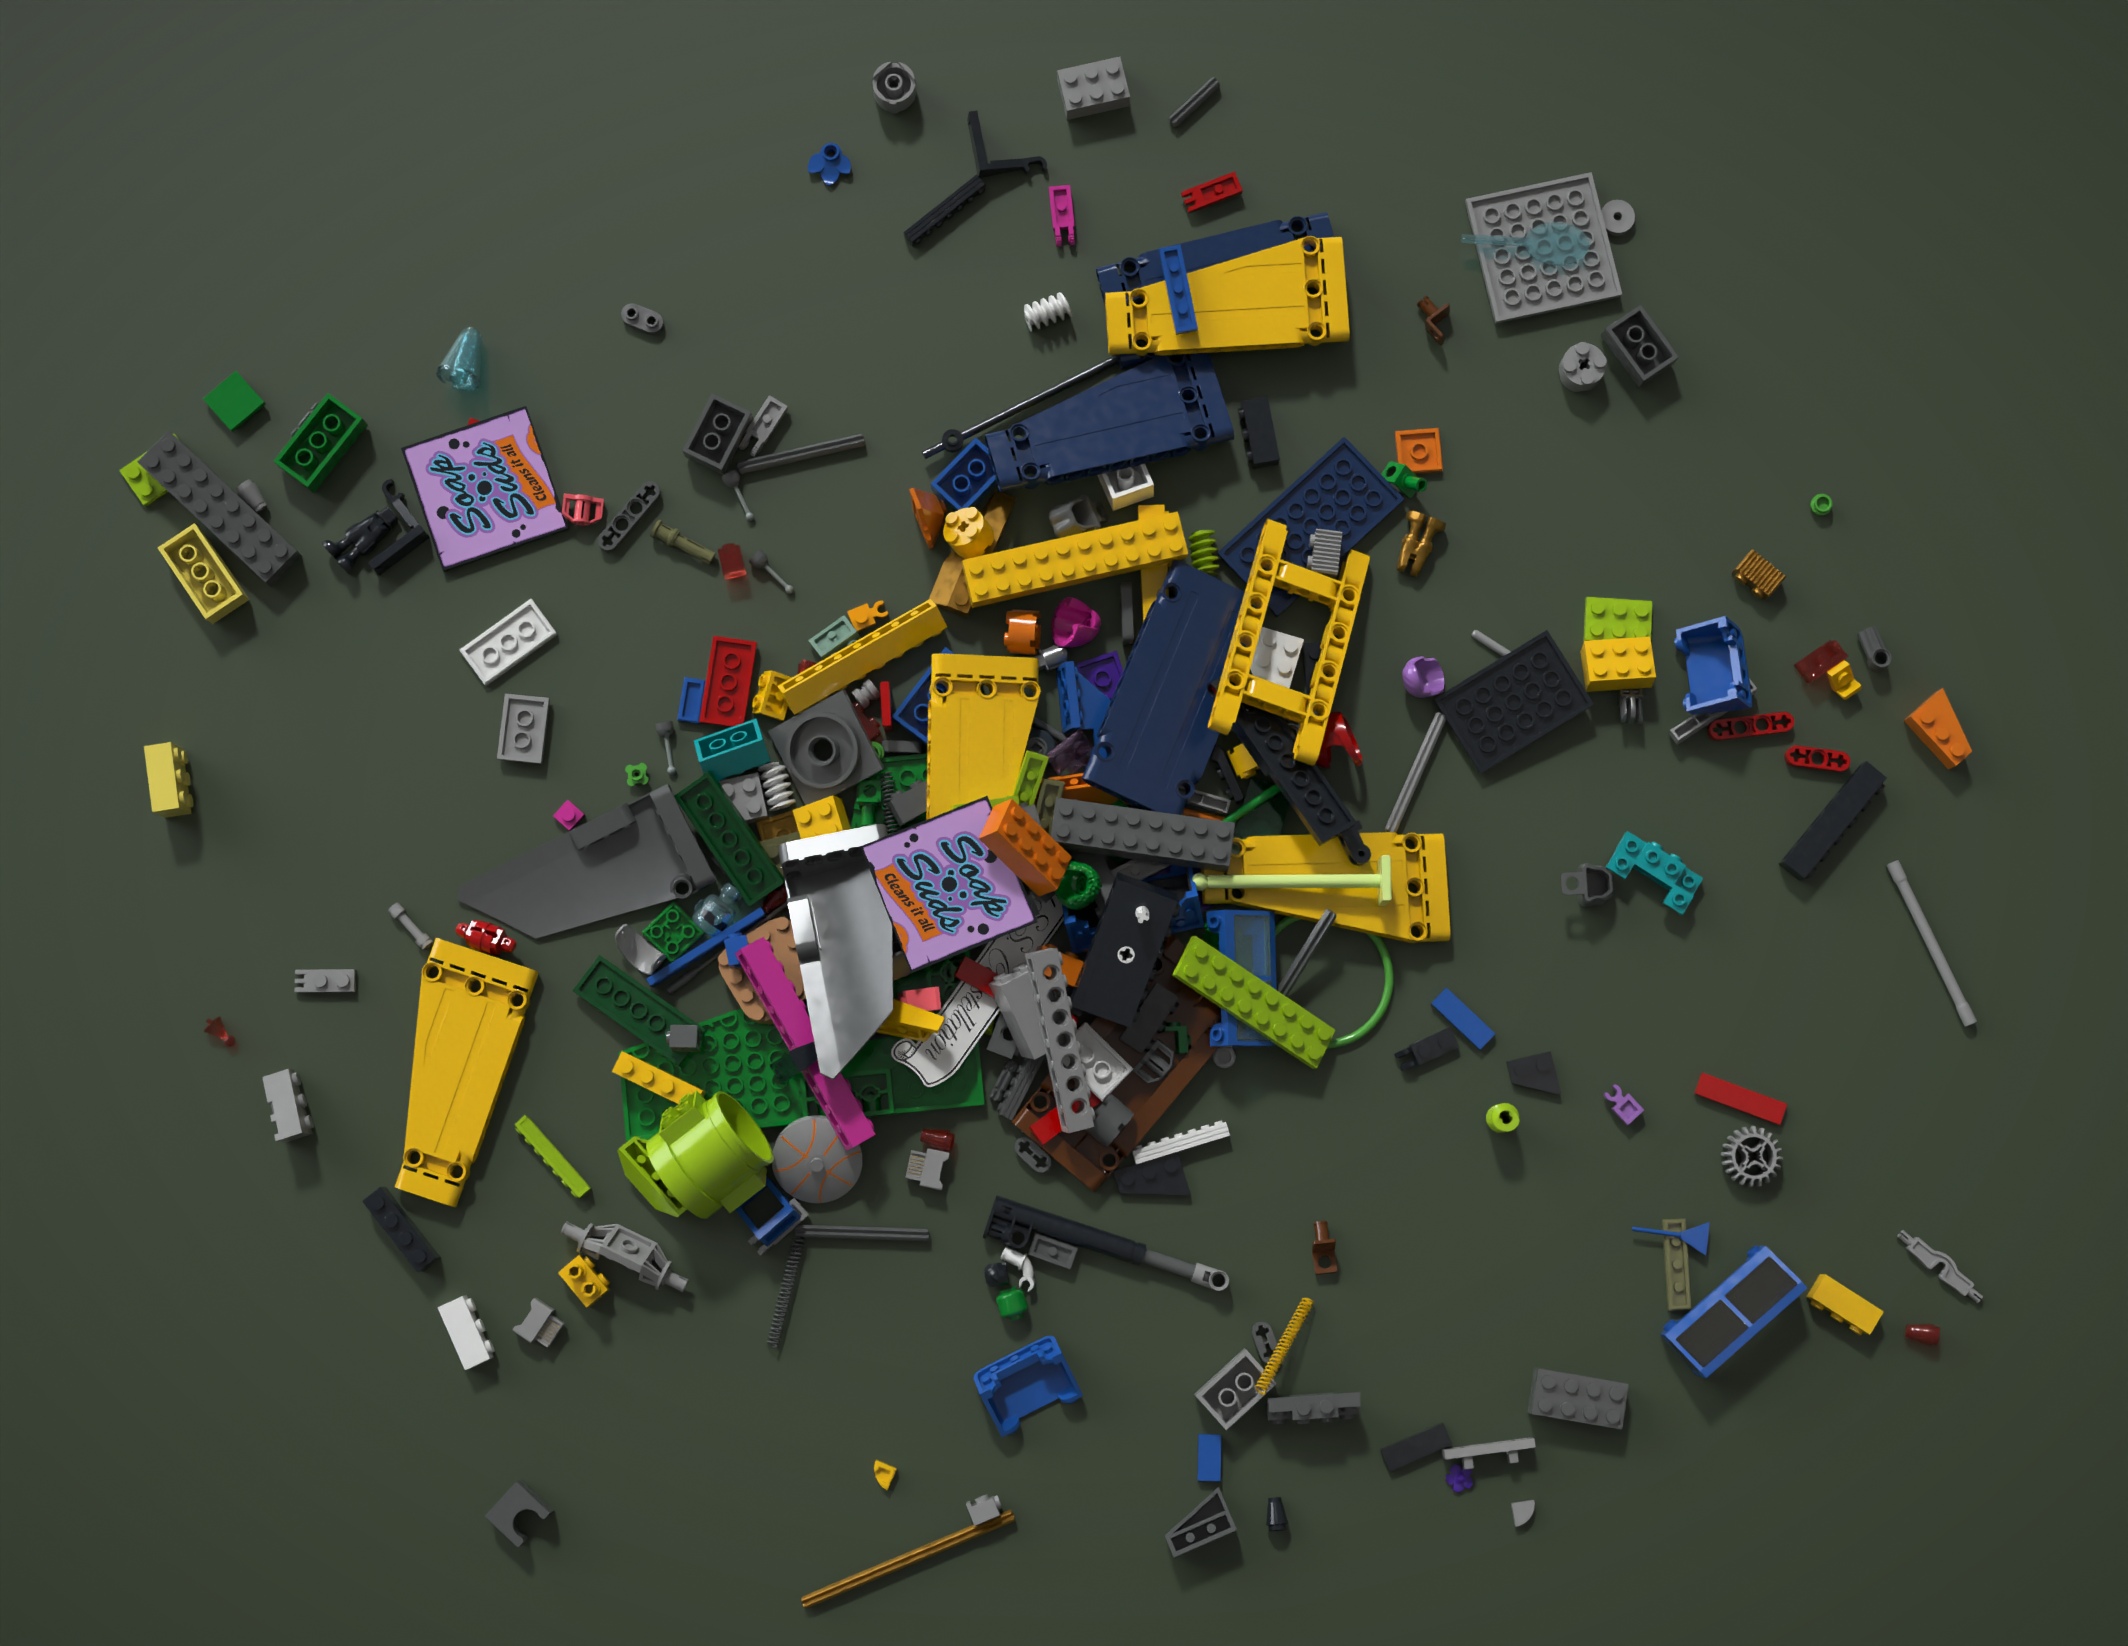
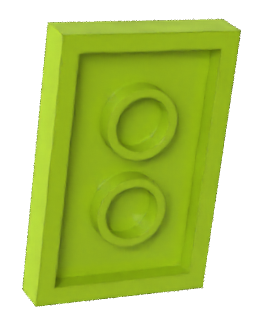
M142 454L119 471L141 503L146 507L166 494L168 490L137 462L144 455Z
M1598 597L1585 598L1583 641L1650 637L1651 639L1652 601Z

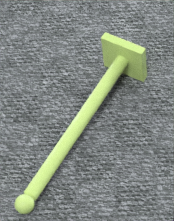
M1382 855L1377 861V874L1206 876L1203 873H1196L1192 877L1197 891H1202L1207 887L1209 889L1377 888L1378 906H1386L1392 899L1390 855Z

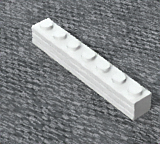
M1221 1120L1215 1122V1125L1209 1127V1124L1201 1126V1130L1198 1131L1196 1129L1188 1130V1134L1182 1135V1133L1175 1134V1138L1169 1139V1137L1162 1138L1159 1143L1155 1141L1149 1142L1146 1147H1142V1145L1136 1146L1132 1151L1135 1164L1230 1136L1227 1124Z

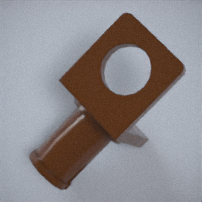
M1424 296V301L1420 299L1417 306L1428 316L1425 320V329L1442 346L1444 344V335L1435 325L1450 314V305L1446 303L1438 309L1428 296Z
M1327 1221L1313 1223L1316 1241H1313L1312 1257L1316 1275L1337 1272L1335 1257L1336 1239H1329ZM1321 1257H1328L1331 1260L1329 1268L1319 1266L1318 1261Z

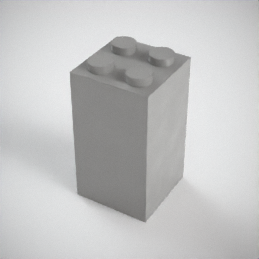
M1024 962L1014 966V971L1007 975L1004 972L993 977L994 981L989 983V987L1021 1056L1035 1060L1046 1054L1028 966ZM1052 990L1049 993L1050 1001L1055 999ZM1056 1012L1053 1020L1055 1023H1058L1061 1015L1059 1012ZM1061 1034L1058 1038L1060 1046L1065 1043L1066 1038L1064 1034Z

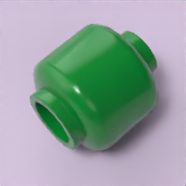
M1015 1286L999 1291L1000 1295L997 1296L996 1302L1001 1317L1010 1318V1321L1023 1318L1022 1313L1028 1310L1023 1290L1017 1289Z

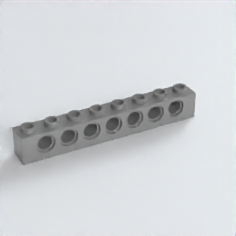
M1056 948L1027 953L1025 957L1061 1129L1063 1132L1072 1133L1094 1127L1095 1113L1093 1108L1090 1107L1088 1099L1091 1097L1088 1085L1085 1084L1084 1076H1086V1069L1080 1060L1081 1046L1079 1041H1076L1075 1032L1077 1031L1075 1020L1071 1017L1072 1002L1066 993V987L1068 986L1065 974H1062V955ZM1047 967L1052 971L1048 979L1044 976V971ZM1054 989L1056 991V998L1050 1001L1049 993ZM1056 1012H1059L1061 1015L1058 1023H1055L1053 1020ZM1061 1034H1064L1066 1038L1065 1043L1060 1046L1058 1038ZM1068 1056L1070 1064L1064 1068L1063 1059ZM1071 1078H1073L1075 1081V1085L1071 1090H1069L1067 1087V1083ZM1078 1101L1079 1109L1073 1112L1072 1104Z

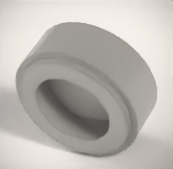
M1218 1047L1213 1054V1061L1220 1068L1231 1067L1236 1059L1234 1050L1229 1047Z

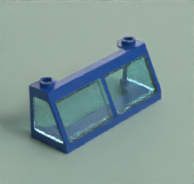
M1252 910L1207 911L1208 929L1213 933H1219V952L1277 990L1275 912ZM1222 1008L1221 1023L1215 1024L1210 1030V1047L1252 1048L1277 1046Z

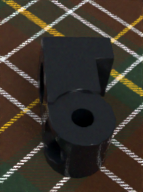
M1358 820L1354 827L1337 837L1349 861L1354 865L1360 866L1369 861L1371 851L1368 846L1363 844L1358 833L1363 828Z

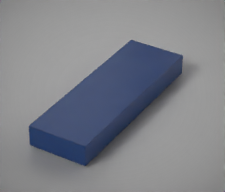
M1447 987L1431 1003L1478 1050H1481L1495 1035Z

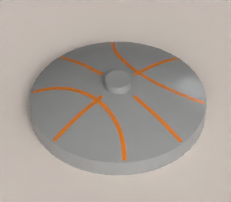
M806 1116L789 1124L778 1136L773 1147L774 1160L772 1168L780 1186L794 1198L809 1203L830 1202L845 1195L857 1182L862 1169L861 1145L858 1144L846 1151L827 1116Z

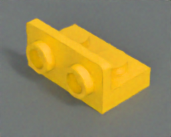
M764 671L758 681V686L760 687L758 694L752 702V713L784 721L788 705L777 686L792 677L775 671Z

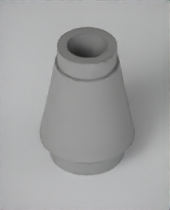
M248 479L236 488L237 495L256 513L267 507L256 482Z

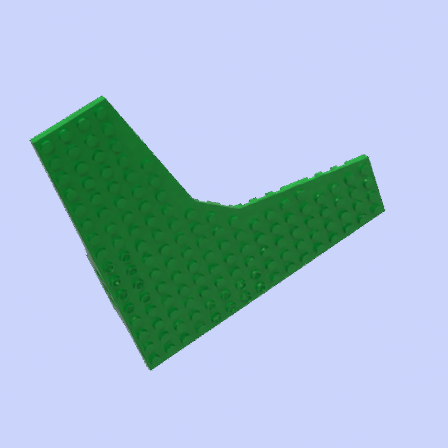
M927 753L883 758L881 762L885 769L865 779L881 781L883 778L881 777L882 773L892 772V774L883 776H893V778L884 780H893V783H886L885 785H894V787L884 789H894L895 791L886 793H896L899 790L906 792L911 789L910 785L920 779L922 782L927 781ZM859 783L857 784L856 800L859 798ZM868 785L865 787L864 795L866 797L872 798L876 795L877 790L874 786ZM881 790V806L875 807L874 824L885 825V812L883 811L885 809L883 807L885 799L882 798L884 795L882 794L883 790ZM856 800L851 829L862 827V807L857 804ZM926 813L906 823L901 827L899 826L898 822H891L887 824H897V826L889 828H897V831H900L902 829L925 821ZM965 951L893 981V999L896 1000L898 993L903 991L939 987L942 1009L961 982V980L953 977L962 957L970 958V951ZM805 1001L804 1003L806 1005L807 1014L809 1016L807 1001ZM742 1008L698 1023L707 1031L701 1038L700 1052H691L681 1067H678L646 1043L622 1050L706 1091L703 1097L706 1101L711 1099L718 1091L727 1093L750 1114L759 1128L786 1126L806 1116H826L802 1072L780 1084L779 1080L782 1079V1076L777 1079L773 1072L777 1068L771 1069L770 1064L790 1051L775 1024L768 1025L752 1022L743 1012ZM940 1010L933 1011L932 1013L938 1014ZM898 1036L868 1041L841 1071L843 1078L849 1081L852 1087L851 1092L855 1099L861 1102L865 1117L985 1105L979 1042L976 1043L964 1062L951 1077L933 1087L925 1086L920 1077L910 1067L894 1060L891 1055L893 1046L898 1041L905 1039ZM620 1076L626 1142L634 1136L649 1140L659 1132L663 1112L669 1107L675 1108L678 1104Z

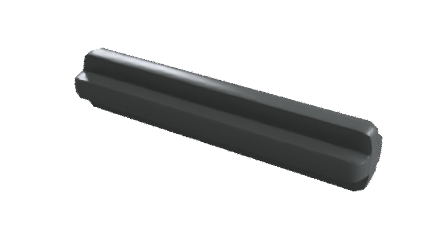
M1214 77L1208 80L1169 117L1170 124L1178 127L1220 87V83Z

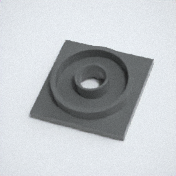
M845 690L834 694L768 731L805 805L832 795L836 796L885 769ZM821 739L830 742L833 748L832 756L827 761L817 759L814 753V746Z

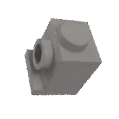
M986 1494L975 1499V1504H972L971 1500L966 1502L974 1526L999 1516V1509L1002 1508L998 1495L988 1497Z

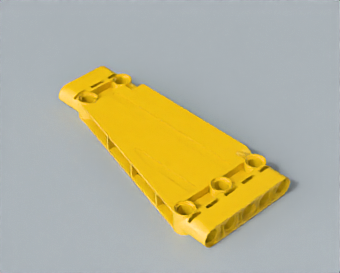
M1306 236L1187 273L1198 330L1194 332L1176 335L1165 280L1134 289L1133 291L1105 293L1109 355L1136 354L1143 356L1147 353L1179 355L1297 348L1304 346V344L1317 346L1321 343L1349 341L1350 337L1342 237L1316 238L1314 236ZM1311 245L1315 251L1307 252L1304 246ZM1314 287L1318 293L1312 295L1308 293L1307 288ZM1126 297H1128V306H1126ZM1140 297L1144 300V303L1140 305L1135 304L1133 299ZM1127 318H1129V324H1130V327H1129V328H1128V324H1127ZM1314 329L1318 330L1321 333V336L1314 337L1311 335L1310 331ZM1129 339H1131V349H1129ZM1142 339L1146 341L1147 345L1139 347L1136 345V341Z
M943 653L932 654L931 685L929 688L931 700L928 705L926 820L950 811L953 805L970 803L985 796H988L989 800L1013 796L1041 692L1038 685L1039 659ZM936 684H943L946 687V693L938 692ZM981 685H985L989 688V695H984L981 693ZM1025 687H1028L1033 691V697H1027L1025 695Z
M1395 832L1359 833L1363 844L1368 846L1371 851L1369 861L1360 866L1354 865L1349 861L1338 837L1331 839L1321 846L1318 845L1312 835L1233 838L1232 844L1237 845L1240 851L1239 854L1231 853L1228 872L1201 869V873L1206 876L1377 874V861L1382 855H1390L1392 899L1386 906H1378L1377 888H1237L1241 891L1242 897L1236 899L1232 895V889L1234 888L1209 889L1207 887L1202 890L1203 904L1239 905L1262 911H1274L1275 914L1317 923L1325 910L1329 909L1337 915L1331 926L1413 944L1418 942L1449 941L1451 933L1444 835L1442 833H1408L1405 835H1397ZM1406 839L1413 841L1414 849L1406 847ZM1409 883H1413L1416 885V893H1411L1409 891ZM1412 927L1419 929V938L1411 934Z
M439 938L435 939L427 964L422 968L403 1156L404 1162L395 1188L457 1207L465 1181L470 1176L471 1164L475 1162L519 1040L525 1022L524 1014L530 1005V997L539 974L538 971ZM433 958L443 961V965L433 962ZM454 965L464 968V972L454 969ZM433 967H437L439 974L436 978L431 979L429 971ZM475 972H476V973L485 975L486 978L484 979V978L475 976L474 974H475ZM496 979H497V980L506 982L507 985H503V984L497 983V982H495V981H496ZM480 981L481 989L474 993L471 986L473 982ZM517 986H518V987L527 989L528 992H524V991L518 990V989H516V988H517ZM517 995H522L524 1001L522 1005L516 1007L513 1000ZM417 1151L420 1154V1161L414 1164L411 1161V1155ZM458 1165L463 1169V1174L460 1178H456L453 1174L454 1168ZM406 1166L417 1169V1172L406 1169ZM429 1173V1174L438 1176L439 1178L436 1179V1178L427 1176V1174ZM450 1180V1181L459 1183L460 1185L457 1186V1185L448 1183V1181Z

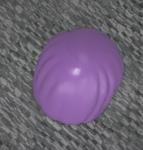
M1421 656L1413 658L1406 663L1402 671V679L1405 689L1412 696L1425 698L1444 691V673L1436 659H1426Z

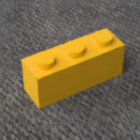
M1826 1274L1818 1276L1806 1296L1812 1300L1810 1303L1812 1306L1821 1311L1826 1309L1831 1313L1830 1317L1839 1323L1843 1321L1851 1325L1849 1329L1860 1336L1862 1333L1870 1335L1884 1312Z

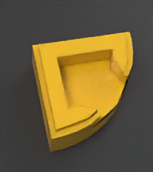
M876 1459L874 1464L875 1477L880 1486L888 1490L897 1468Z

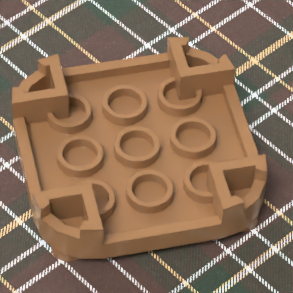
M785 917L775 918L748 933L746 936L749 944L762 937L770 942L775 958L784 966V974L788 980L792 981L796 988L795 993L797 997L803 1002L807 1001L791 921ZM725 949L718 957L719 970L743 1012L752 1022L768 1025L774 1024L743 967L730 969Z

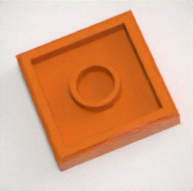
M1439 428L1395 431L1397 463L1405 464L1414 474L1443 471Z

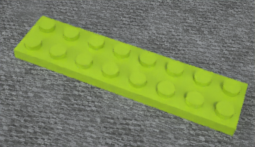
M1197 936L1191 937L1172 976L1310 1068L1316 1069L1334 1035L1335 1029Z

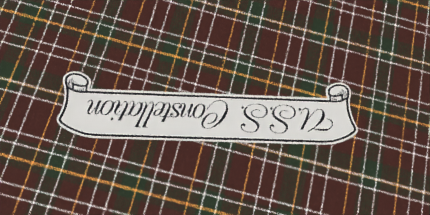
M1056 894L1047 903L1035 899L1032 895L1040 913L1036 916L1038 922L990 941L975 962L997 974L1005 972L1006 975L1014 971V966L1024 962L1027 964L1025 954L1035 952L1037 946H1045L1064 920L1062 903L1057 899ZM961 981L938 1013V1015L943 1016L945 1019L940 1031L937 1034L933 1033L927 1041H918L917 1044L911 1039H902L893 1046L891 1055L894 1060L910 1067L920 1077L925 1086L933 1087L951 1077L964 1062L1000 1011L998 1004L994 998Z

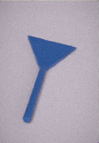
M1710 1222L1679 1233L1632 1227V1231L1678 1237L1706 1256Z

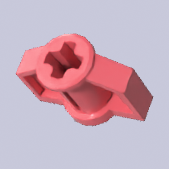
M564 493L562 515L573 524L588 526L602 519L604 499L588 495ZM570 500L575 501L574 519L569 516ZM591 503L596 504L595 519L589 521Z

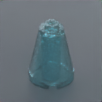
M472 327L463 329L439 365L436 375L444 384L447 380L453 383L452 388L463 391H474L475 387H479L483 336L477 329Z

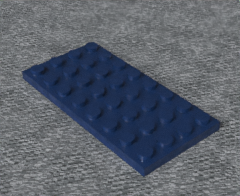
M1343 437L1228 542L1217 555L1247 585L1263 526L1267 519H1271L1287 526L1286 531L1288 533L1281 560L1306 568L1308 556H1312L1313 548L1309 547L1310 535L1315 534L1316 529L1342 532L1341 559L1400 505L1404 498ZM1273 586L1268 609L1278 617L1301 595L1289 594L1287 590Z

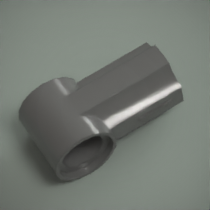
M1869 627L1858 632L1857 635L1866 654L1869 669L1873 672L1883 671L1890 664L1892 656L1885 648L1877 627ZM1875 656L1882 657L1884 664H1878L1875 661Z

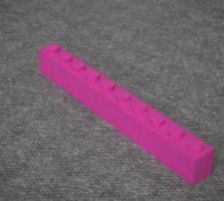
M762 937L741 948L735 955L789 1051H792L797 1047L814 1042L810 1018L807 1014L805 1003L799 1000L795 993L796 988L794 984L784 974V966L775 958L772 945ZM818 1059L802 1071L846 1151L876 1135L873 1131V1123L865 1117L861 1102L855 1099L851 1092L852 1087L849 1081L843 1078L841 1072L834 1080L820 1074Z

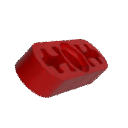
M1795 745L1787 749L1784 754L1785 762L1793 767L1839 773L1850 766L1849 755L1842 751ZM1797 751V755L1804 756L1808 752L1806 759L1799 758L1796 762L1794 757H1790V754ZM1814 753H1819L1823 757L1821 765H1816L1812 762V755ZM1838 757H1840L1841 761H1844V764L1838 767V763H1828L1829 759L1836 760Z

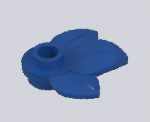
M835 143L825 144L821 148L820 153L814 154L808 163V173H820L822 180L828 186L837 181L840 173L850 174L851 171L850 160L842 154L841 148ZM829 152L835 153L833 157L827 156Z

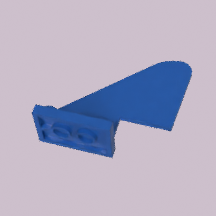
M1074 661L1064 662L1056 668L1062 733L1068 734L1076 730L1093 729L1095 746L1098 740V730L1111 700L1078 672L1077 667H1074ZM1100 747L1099 754L1106 758V750Z

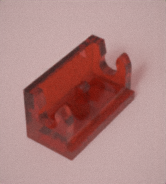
M1829 640L1798 661L1794 666L1805 682L1809 684L1849 656L1836 640Z

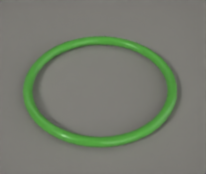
M1289 916L1284 917L1275 924V937L1288 925L1301 919ZM1367 934L1377 947L1384 965L1385 985L1380 1004L1373 1016L1362 1027L1344 1037L1331 1039L1327 1049L1348 1045L1365 1036L1378 1024L1388 1008L1393 992L1394 972L1390 954L1380 936Z

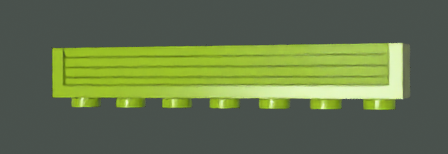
M524 1115L514 1124L517 1127L515 1128L516 1131L526 1137L524 1140L529 1145L532 1144L535 1147L534 1151L537 1155L543 1156L544 1163L547 1166L550 1165L553 1168V1173L563 1179L561 1182L566 1187L569 1186L572 1189L571 1193L574 1197L582 1198L592 1189L527 1115Z

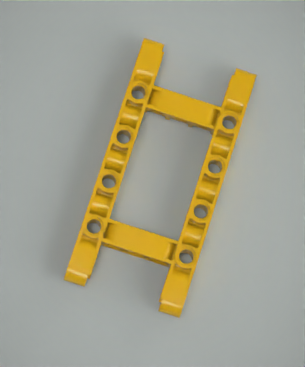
M1267 519L1261 532L1209 719L1208 729L1228 735L1232 724L1236 722L1241 702L1300 723L1292 752L1294 753V760L1314 766L1320 753L1370 556L1351 549L1345 562L1343 561L1338 580L1281 560L1288 533L1286 531L1287 526ZM1273 586L1287 590L1289 594L1295 593L1309 598L1308 600L1311 602L1314 600L1328 605V608L1332 611L1321 641L1320 649L1322 650L1320 658L1315 664L1312 675L1310 695L1249 674ZM1229 681L1234 682L1236 686H1233Z

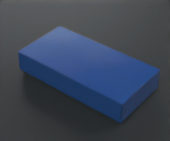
M684 677L677 721L700 725L699 720L706 680Z
M1198 1434L1197 1480L1220 1481L1221 1434Z

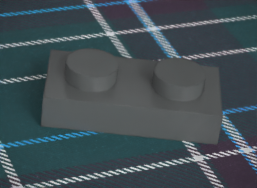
M1035 1233L1028 1254L1071 1269L1078 1248Z

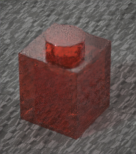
M729 543L723 545L722 549H718L725 579L747 575L739 545Z

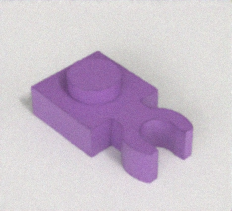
M1614 1084L1612 1088L1616 1091V1095L1611 1097L1607 1092L1603 1095L1606 1100L1615 1103L1611 1109L1626 1125H1629L1644 1109L1629 1093L1623 1097L1621 1088Z

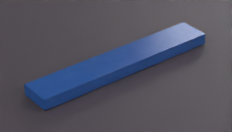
M760 907L651 975L646 980L650 986L656 987L725 944L724 939H728V935L744 932L767 915Z

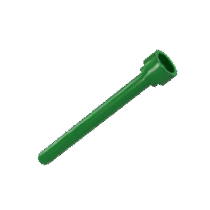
M1274 784L1222 821L1235 823L1281 790Z

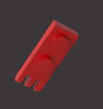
M1234 171L1181 192L1182 198L1191 196L1184 200L1186 206L1194 203L1193 206L1187 208L1189 213H1193L1240 195L1243 190Z

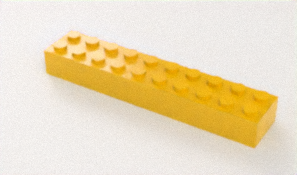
M1177 511L962 560V569L971 606L974 608L1172 563L1173 560H1185L1189 553Z

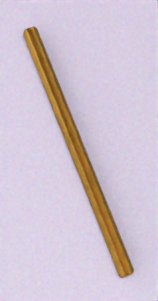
M1007 1510L990 1520L975 1526L971 1525L804 1595L801 1598L804 1608H810L1014 1522V1514L1012 1510Z

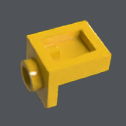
M1843 660L1827 671L1832 690L1844 700L1862 689L1861 684L1854 679L1850 664L1847 661Z

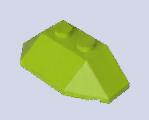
M634 1136L617 1150L625 1176L656 1210L679 1217L688 1209L673 1196L655 1171L646 1149L648 1140Z

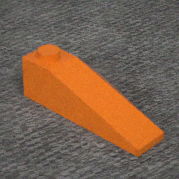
M911 488L909 491L913 512L930 550L934 548L945 522L944 513L947 512L943 500L939 501L936 495Z

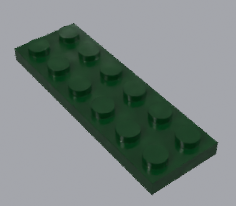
M711 770L674 795L749 907L785 883L784 877Z
M601 955L596 958L572 990L678 1067H681L691 1052H673L666 1043L667 1031H670V1026L698 1025L701 1029V1038L707 1032L706 1029Z

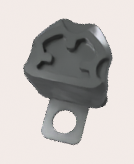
M1081 495V497L1069 502L1055 505L1049 513V523L1052 525L1057 538L1098 530L1101 527L1100 522L1109 521L1102 503L1091 502L1087 495ZM1096 507L1101 510L1103 517L1098 514Z
M1589 863L1581 864L1576 872L1561 874V891L1564 895H1578V903L1582 907L1601 906L1615 894L1613 887L1614 875L1604 866L1591 865ZM1569 877L1577 879V889L1570 890L1567 888L1566 880Z

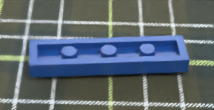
M1181 245L1159 248L1175 333L1178 335L1197 331L1198 327Z

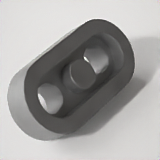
M634 303L627 304L621 311V317L627 326L647 334L656 335L664 327V321L659 313ZM631 311L636 312L633 317L628 316ZM650 319L656 320L653 325L648 324Z

